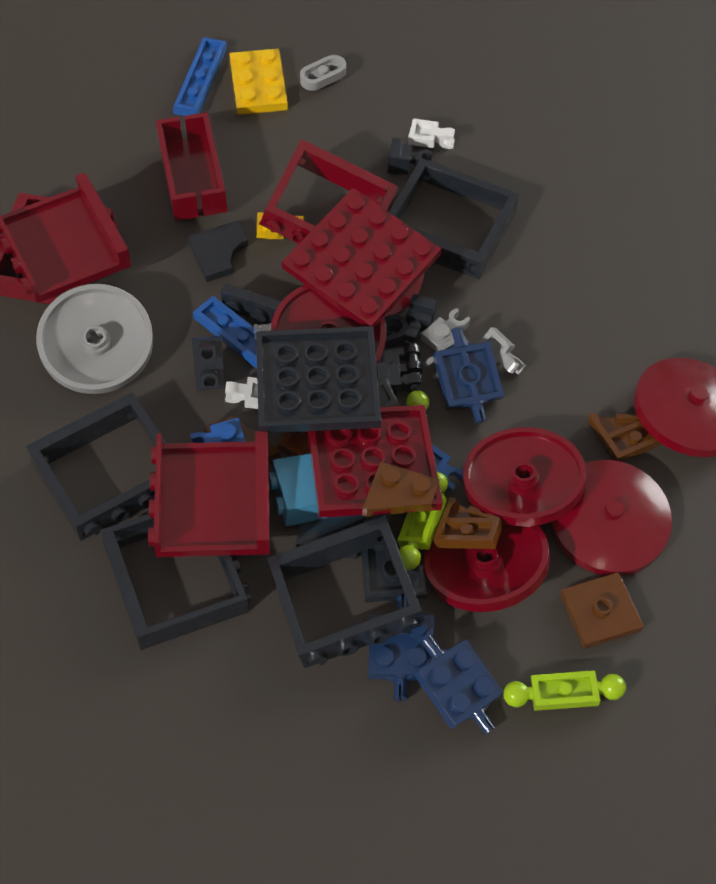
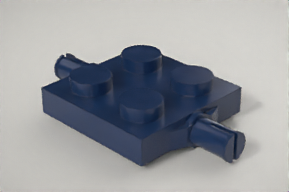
M456 327L451 330L455 346L450 349L435 351L433 354L446 408L471 407L475 424L487 421L483 404L500 400L504 397L490 342L480 344L466 343L463 327Z
M402 595L397 596V610L409 606L405 595L403 607ZM370 615V620L383 615ZM423 615L426 624L412 629V633H401L390 637L382 644L369 645V679H386L394 682L393 699L396 701H400V689L402 701L407 700V682L417 680L413 674L426 666L432 658L423 644H421V641L431 634L434 637V615Z
M432 634L422 640L421 644H423L432 658L426 666L413 675L450 729H453L463 721L472 720L473 718L484 735L494 729L496 726L492 723L485 710L490 702L503 694V691L467 639L453 648L444 650L441 649Z

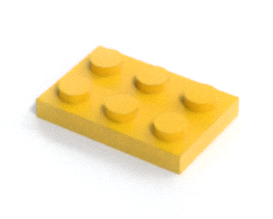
M279 48L229 53L237 115L288 110Z

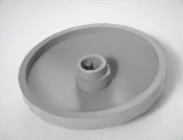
M88 284L66 291L47 307L38 324L36 344L45 369L59 384L80 393L100 394L111 392L127 385L142 372L152 353L153 330L145 308L131 294L110 285Z

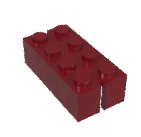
M208 112L184 116L187 138L183 139L179 117L155 120L174 220L199 217L198 213L203 212L204 216L227 213L226 191Z

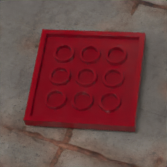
M352 188L281 262V266L286 272L363 327L373 326L374 329L441 255L442 249Z
M425 405L380 407L381 428L307 431L319 518L362 515L363 506L380 462L438 479ZM438 485L430 511L442 510L443 500L440 485ZM390 510L374 511L372 514H389L391 512Z

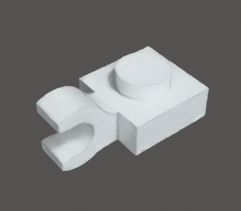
M413 119L408 136V145L434 148L436 142L445 149H453L455 129L448 127L439 128V122Z
M248 377L247 384L226 382L225 402L238 403L245 400V408L258 409L257 378Z

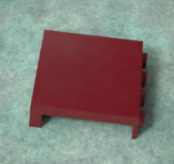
M85 172L75 176L77 188L0 215V234L2 233L4 237L0 239L6 254L12 253L13 258L10 260L16 274L22 273L24 277L21 278L23 288L27 295L32 293L37 303L132 267L129 250Z
M255 431V442L163 444L162 434H157V445L151 446V463L156 464V472H150V489L155 491V499H149V516L154 518V527H148L149 546H154L156 557L270 554L268 431Z

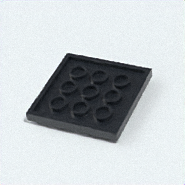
M373 326L256 331L259 431L280 433L381 428Z

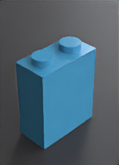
M305 454L273 460L272 472L269 473V488L271 491L275 490L276 512L278 516H283L285 526L327 518L318 517L311 455Z

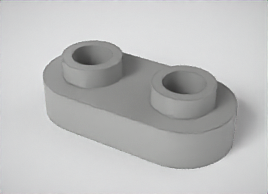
M330 55L305 66L300 71V84L307 90H318L342 79L346 75L345 59L338 55Z

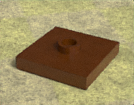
M619 572L564 588L560 591L562 601L584 649L641 632L644 628Z

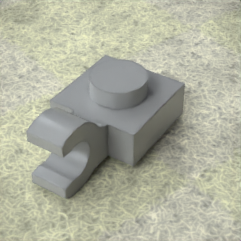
M491 327L478 343L490 342L497 368L502 364L511 374L516 372L519 375L526 367L519 358L510 353L515 345L497 328Z

